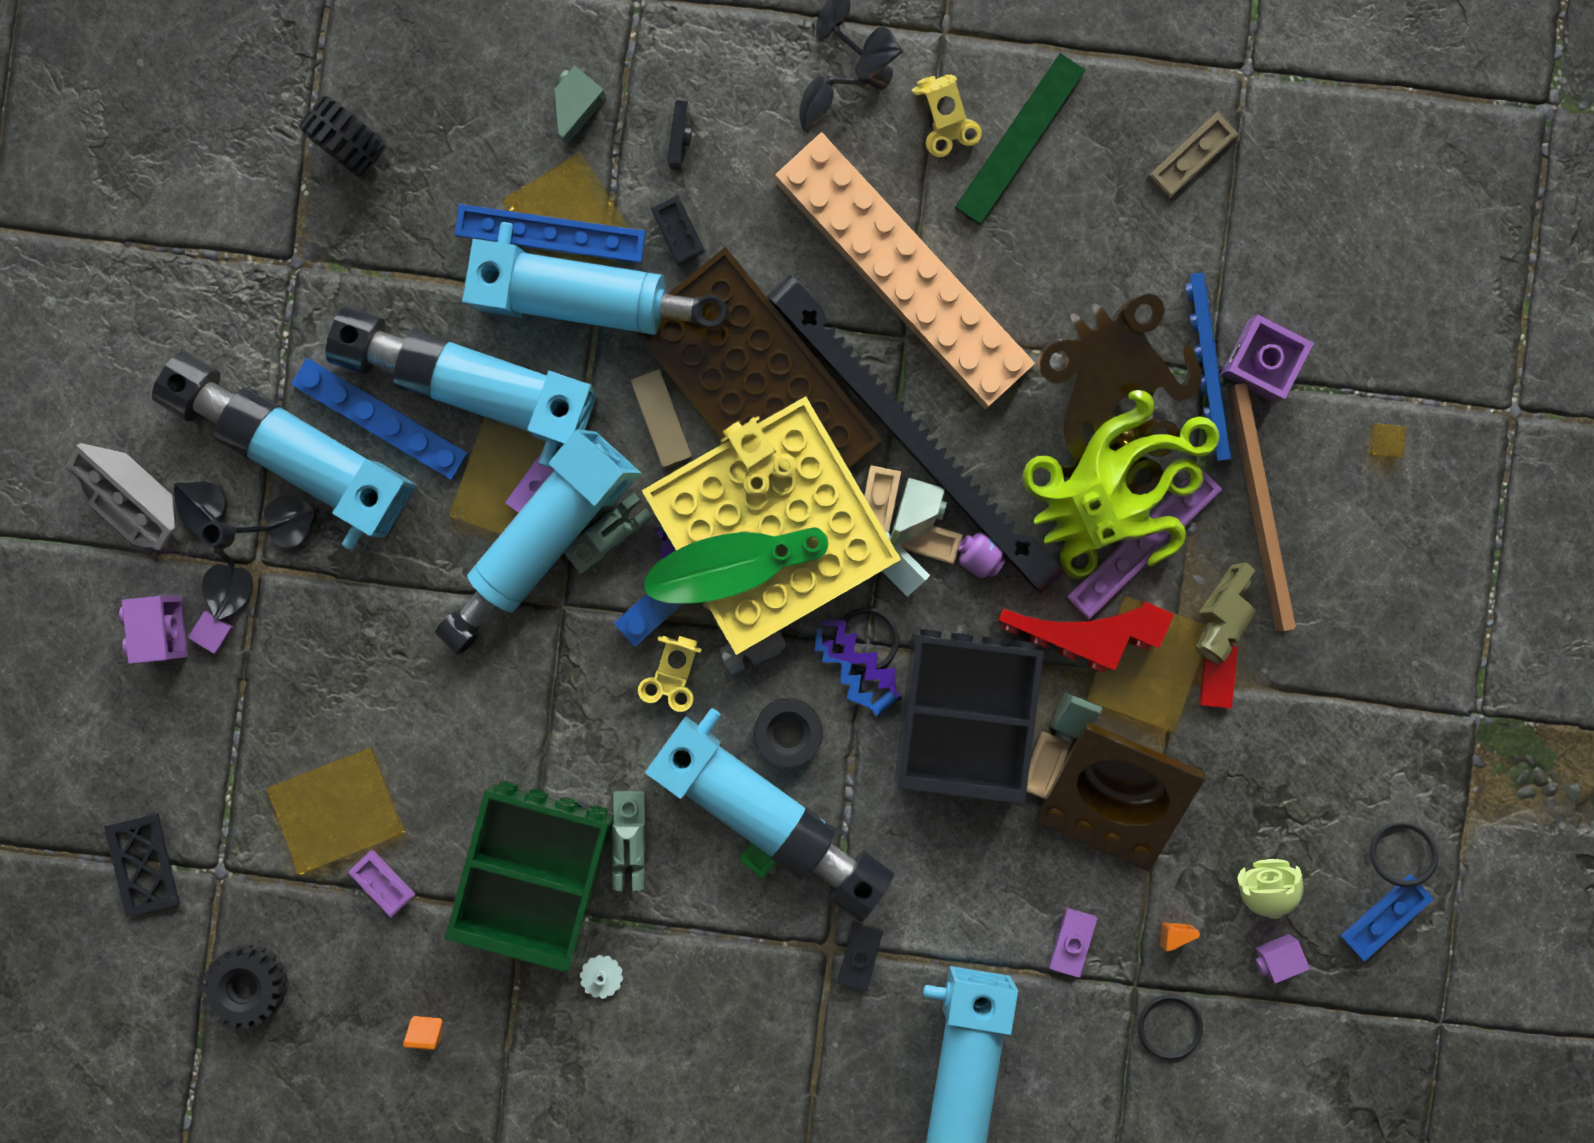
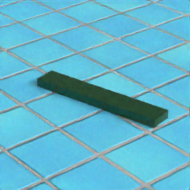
M1059 53L956 204V210L978 225H981L1084 74V68L1062 53Z

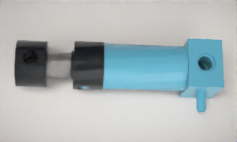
M344 306L338 312L327 337L325 358L329 363L361 374H367L374 365L394 371L393 383L396 388L413 392L430 400L435 399L529 432L535 439L545 442L539 459V464L545 467H550L548 463L554 457L557 447L561 448L576 429H586L598 396L590 384L552 371H548V374L544 375L455 344L451 340L429 334L417 328H413L405 339L385 333V321L383 318L349 306ZM562 408H569L568 413L564 417H557L558 412Z
M186 351L177 353L166 363L152 390V400L187 422L193 421L200 414L216 423L214 428V439L228 446L244 458L253 460L335 509L332 514L352 525L342 542V546L352 550L363 532L371 537L386 538L417 485L379 462L364 458L285 411L280 405L261 396L250 387L242 388L235 395L231 394V392L229 393V391L219 387L221 374L217 369ZM377 493V494H378V501H377V503L374 505V504H373V497H374V495Z
M711 708L699 725L686 716L645 773L680 799L685 794L769 855L770 859L788 870L799 880L805 878L809 872L814 871V873L834 886L829 900L862 922L881 900L890 886L895 873L865 851H862L855 859H852L845 852L840 851L838 847L833 846L832 839L837 831L835 827L822 820L807 807L804 808L720 747L721 741L709 733L721 717L717 710ZM679 750L688 752L691 756V762H680L676 757V752ZM859 882L869 883L868 888L865 890H857L854 887Z

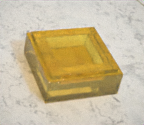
M1373 423L1369 455L1402 458L1407 426Z

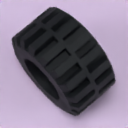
M324 95L320 97L299 124L303 134L358 177L363 178L387 149L384 141L369 127L334 99Z

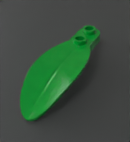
M806 528L779 536L754 532H738L705 538L688 544L660 560L647 574L644 581V589L651 598L666 603H702L724 599L763 584L782 568L820 559L828 549V538L818 528ZM809 538H815L818 540L819 545L815 549H810L807 547L806 541ZM782 545L787 548L788 553L786 556L779 557L776 555L775 550L778 546Z

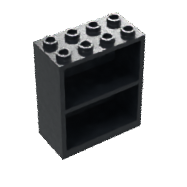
M920 629V635H912L895 773L897 787L1025 804L1044 651L1037 650L1036 643L1013 640V646L1004 645L1005 640L1000 638L982 636V642L973 641V636L968 634L951 633V638L941 637L942 632Z

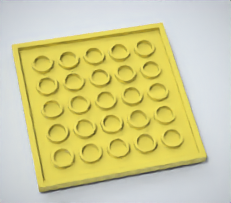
M806 396L758 423V426L774 449L775 454H789L796 462L795 473L787 479H779L773 474L767 476L769 488L763 495L753 496L746 492L743 482L749 471L730 440L642 490L676 550L698 540L738 532H754L779 536L806 528H818L826 534L828 549L820 559L782 568L768 581L753 589L724 599L706 602L736 655L901 560ZM747 434L743 437L741 446L744 451L754 453L760 447V440L754 434ZM786 460L779 461V471L787 472L790 465ZM754 477L751 480V487L758 490L762 487L763 481L761 478ZM809 538L806 541V545L810 549H815L819 545L818 540L815 538ZM781 545L776 548L775 553L779 557H784L787 555L788 550L785 546Z

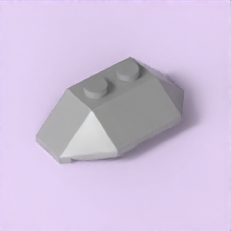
M83 443L76 445L66 467L69 473L74 475L76 485L86 502L132 544L161 550L175 528L172 494L126 453Z

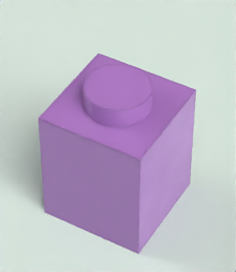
M1290 934L1255 948L1259 957L1255 959L1259 972L1263 977L1267 976L1274 983L1310 969L1299 941Z

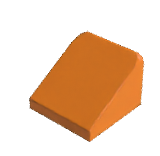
M1164 922L1162 923L1160 946L1166 952L1174 950L1199 938L1200 932L1192 925Z
M421 1016L412 1017L404 1040L405 1048L434 1050L441 1042L442 1019Z

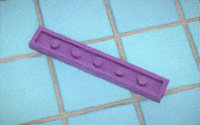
M1202 469L1203 483L1194 494L1182 497L1172 493L1150 517H1176L1185 527L1222 488ZM1190 477L1187 478L1178 488L1186 487L1191 480ZM1164 531L1135 540L1123 541L1066 598L1089 620L1148 563V559L1154 551L1169 542L1170 533Z

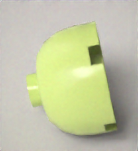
M1269 859L1254 862L1253 866L1255 869L1246 872V869L1243 868L1238 875L1240 894L1243 902L1252 912L1275 919L1290 913L1298 906L1303 895V880L1299 867L1296 866L1295 870L1290 867L1288 861Z

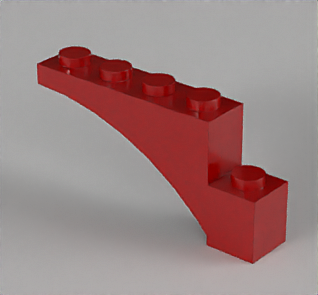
M1141 601L1139 607L1108 618L1091 621H1045L1026 617L1006 609H1001L997 620L1003 622L1001 628L1008 632L1019 635L1020 631H1024L1032 635L1031 642L1045 648L1048 647L1049 643L1061 647L1059 654L1075 661L1078 655L1090 660L1087 666L1105 673L1107 668L1116 670L1130 637L1133 638L1132 645L1149 651L1151 646L1160 648L1174 613L1146 601Z

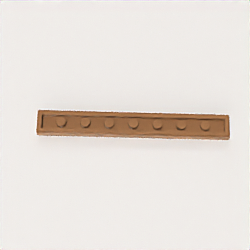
M1246 383L1237 384L1227 388L1275 629L1276 631L1293 630L1296 626L1248 386Z

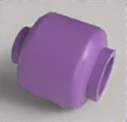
M984 532L976 533L972 537L967 535L958 547V551L961 552L959 557L960 565L978 578L995 576L1006 560L1002 549Z

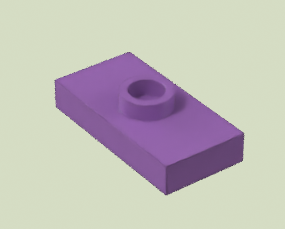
M541 453L505 502L517 512L522 510L555 470L551 466L545 467L539 464Z
M374 850L366 854L348 872L390 918L415 895Z
M1066 907L1048 966L1050 969L1080 978L1096 925V916Z

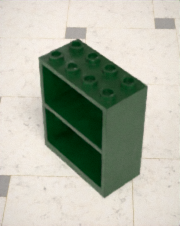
M501 780L499 784L495 783L484 791L445 940L569 972L577 957L614 815L608 814L609 809L602 806L591 805L590 809L578 806L579 801L575 799L560 797V801L548 798L549 793L545 791L530 789V792L518 790V784Z

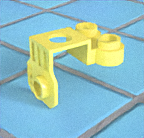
M945 75L938 79H935V76L924 78L918 81V86L911 90L915 95L924 94L927 96L934 123H932L934 131L926 139V148L936 157H944L949 154L953 145L952 140L957 139L958 142L965 146H973L978 143L982 135L980 126L973 120L966 118L955 82L957 78L954 75ZM945 96L951 97L955 102V108L949 115H942L937 109L939 100ZM973 128L974 136L971 139H966V130ZM944 139L945 147L942 150H937V141Z
M759 417L751 418L743 426H741L739 421L723 431L726 437L720 440L723 443L729 439L746 465L745 467L749 473L745 476L743 484L746 492L753 496L763 495L768 490L769 479L767 476L770 474L779 479H787L796 470V462L792 456L785 453L775 454L774 449L756 422L760 419ZM747 434H754L760 440V447L754 453L744 451L741 446V441ZM786 460L789 463L790 467L787 472L779 471V461ZM754 477H759L763 481L762 487L758 490L751 487V480Z
M660 636L658 640L666 644L659 668L656 671L655 677L646 678L640 683L638 694L647 703H654L663 694L667 695L670 707L677 712H684L692 706L694 701L693 693L685 685L695 652H701L702 649L696 646L697 641L679 636L678 640L666 636ZM676 650L683 652L686 656V664L679 669L671 667L668 662L669 654ZM648 684H654L657 687L655 695L647 694L646 687ZM678 693H684L687 696L685 704H678L675 698Z

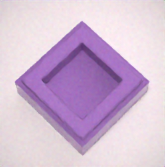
M204 611L188 638L210 652L218 654L234 627L222 619H214L212 613Z

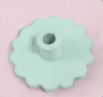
M597 955L596 958H590L588 963L583 965V971L580 973L582 978L581 985L585 987L587 994L591 993L594 998L601 997L604 999L607 995L613 996L615 990L620 989V983L623 981V976L621 975L622 968L610 956L603 957L602 955Z

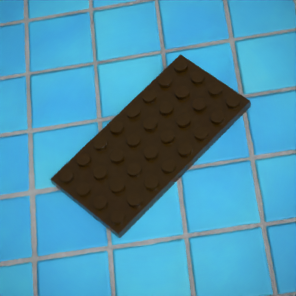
M726 247L667 293L672 296L692 299L695 296L704 297L706 295L719 297L728 306L730 311V320L724 329L710 331L704 326L692 325L690 321L663 317L656 334L633 331L720 439L726 437L723 431L739 421L741 426H743L751 418L759 417L760 419L756 421L758 424L806 396L847 468H850L882 442V438ZM718 306L709 307L705 313L706 320L713 321L717 319L720 314V308Z

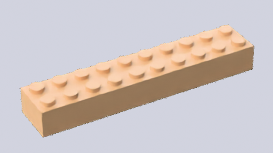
M822 132L775 174V182L984 409L990 406L1035 364Z

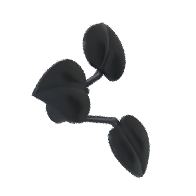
M827 0L818 15L816 30L822 38H828L834 31L836 36L860 55V60L855 68L858 79L830 77L826 81L825 77L820 75L809 84L800 103L801 126L803 131L808 134L809 130L829 110L834 96L833 84L858 85L864 88L867 83L879 90H884L891 82L893 76V69L888 64L903 53L892 32L884 26L878 27L870 34L863 46V50L840 30V25L846 21L849 15L850 0Z
M205 481L177 482L174 484L175 503L183 524L190 531L198 533L200 541L205 546L214 547V553L219 554L228 564V566L225 564L212 566L203 577V594L211 608L214 619H223L238 612L248 602L253 591L251 573L245 568H235L234 561L223 551L224 548L232 545L235 534L270 530V537L276 545L284 548L296 547L305 541L309 535L316 515L315 509L310 503L300 498L280 497L270 502L264 509V517L268 525L231 527L228 524L220 523L217 519L223 515L226 509L225 495L220 487Z

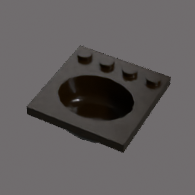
M1087 721L1037 811L1034 822L1149 872L1205 781V772Z

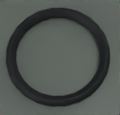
M866 607L852 610L841 620H846L847 623L857 615L872 614L882 618L890 627L893 635L892 649L889 655L876 665V670L883 669L894 659L898 651L899 633L895 623L886 613L875 608ZM836 627L834 634V647L836 653H843L841 645L835 644L838 627ZM855 663L851 664L850 669L862 673L866 672V666L856 665Z
M1395 822L1384 826L1375 834L1370 845V858L1376 872L1387 882L1399 887H1415L1425 883L1436 871L1438 850L1433 838L1418 825L1408 822ZM1398 828L1410 829L1420 834L1427 841L1432 857L1430 867L1424 875L1415 880L1403 881L1391 877L1381 868L1377 859V846L1382 836L1387 832Z
M1165 994L1152 999L1144 1006L1138 1019V1034L1143 1046L1151 1054L1165 1060H1175L1187 1056L1197 1047L1203 1034V1021L1199 1010L1190 1000L1176 994ZM1161 1002H1180L1186 1005L1195 1016L1197 1024L1195 1037L1191 1044L1180 1052H1161L1155 1049L1145 1036L1144 1022L1146 1016L1155 1005Z

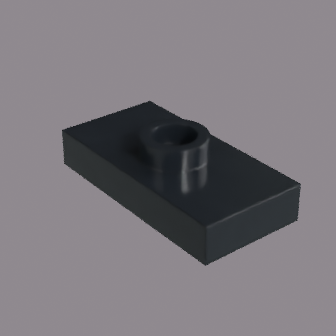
M677 100L675 102L667 158L668 165L673 170L681 171L684 147H690L692 128L687 127L690 111L688 101Z
M679 195L650 208L677 266L706 253Z
M853 921L837 984L868 992L883 929Z

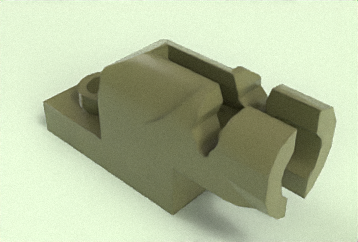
M1247 562L1230 566L1198 613L1209 623H1207L1195 647L1203 657L1212 663L1218 664L1219 661L1222 664L1233 651L1230 644L1240 641V637L1255 614L1256 610L1240 596L1250 586V578L1255 572V569Z

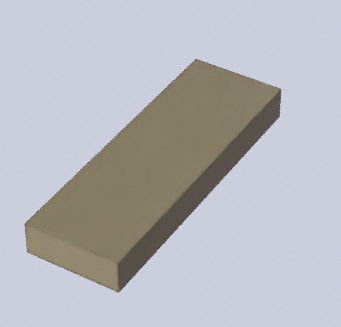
M1216 112L1161 163L1148 178L1167 199H1170L1225 148L1238 133L1219 112Z
M660 369L631 379L662 467L665 468L692 458Z

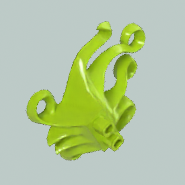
M1140 390L1132 391L1129 393L1128 398L1136 403V408L1110 419L1096 431L1088 443L1077 468L1068 481L1064 482L1062 467L1053 457L1037 456L1026 464L1022 475L1026 491L1032 497L1049 504L1048 508L1035 517L1034 524L1039 525L1054 520L1057 522V525L1045 536L1044 543L1052 544L1065 540L1059 559L1061 567L1068 577L1075 580L1087 578L1098 566L1096 549L1113 542L1135 540L1159 532H1169L1171 535L1169 542L1154 551L1149 557L1147 564L1150 567L1172 556L1182 548L1186 539V531L1180 520L1172 516L1151 518L1149 514L1150 510L1161 501L1167 490L1182 497L1194 494L1203 483V472L1200 466L1188 458L1173 461L1164 471L1156 488L1143 495L1131 493L1126 486L1125 479L1133 463L1141 456L1154 450L1173 449L1196 457L1211 454L1217 448L1220 439L1218 428L1214 422L1205 417L1191 418L1183 425L1180 438L1167 434H1156L1134 440L1114 451L1109 448L1111 441L1121 433L1146 422L1152 416L1155 409L1154 400L1150 394ZM1198 428L1204 429L1207 433L1206 442L1199 447L1192 446L1189 440L1191 432ZM1037 468H1045L1050 472V481L1045 486H1037L1033 483V472ZM1181 470L1187 471L1191 479L1189 484L1184 488L1175 487L1173 484L1174 476ZM1086 553L1089 559L1087 565L1081 569L1074 568L1072 566L1073 558Z

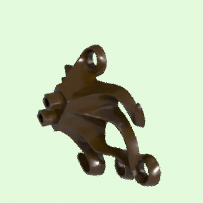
M1148 293L1128 300L1116 311L1112 319L1101 306L1093 304L1096 325L1092 329L1079 316L1071 314L1070 318L1076 329L1077 339L1055 340L1046 345L1039 354L1038 369L1047 381L1060 384L1070 379L1063 429L1066 444L1076 464L1071 467L1060 465L1063 477L1071 478L1087 447L1081 430L1084 420H1091L1094 433H1096L1104 423L1112 419L1116 404L1123 398H1127L1132 391H1145L1153 398L1157 388L1162 387L1174 400L1182 401L1190 399L1199 390L1202 382V372L1192 348L1189 345L1184 347L1183 354L1188 373L1186 381L1180 384L1145 336L1146 332L1153 331L1163 320L1165 308L1163 301L1157 295ZM1147 304L1151 307L1152 315L1146 322H1138L1135 313L1141 305ZM1060 351L1064 364L1060 369L1055 370L1050 366V359L1054 353ZM1153 414L1146 422L1137 426L1139 438L1151 436L1153 431L1159 427H1164L1167 430V435L1180 438V431L1176 424L1166 420L1158 421L1154 419ZM1116 438L1109 444V448L1114 451L1122 447ZM1158 449L1148 452V454L1154 457H1162L1170 454L1173 449ZM1141 456L1130 467L1126 476V486L1133 494H1148L1159 484L1163 475V469L1158 462ZM1142 468H1148L1151 474L1150 480L1143 485L1137 484L1135 482L1136 472Z

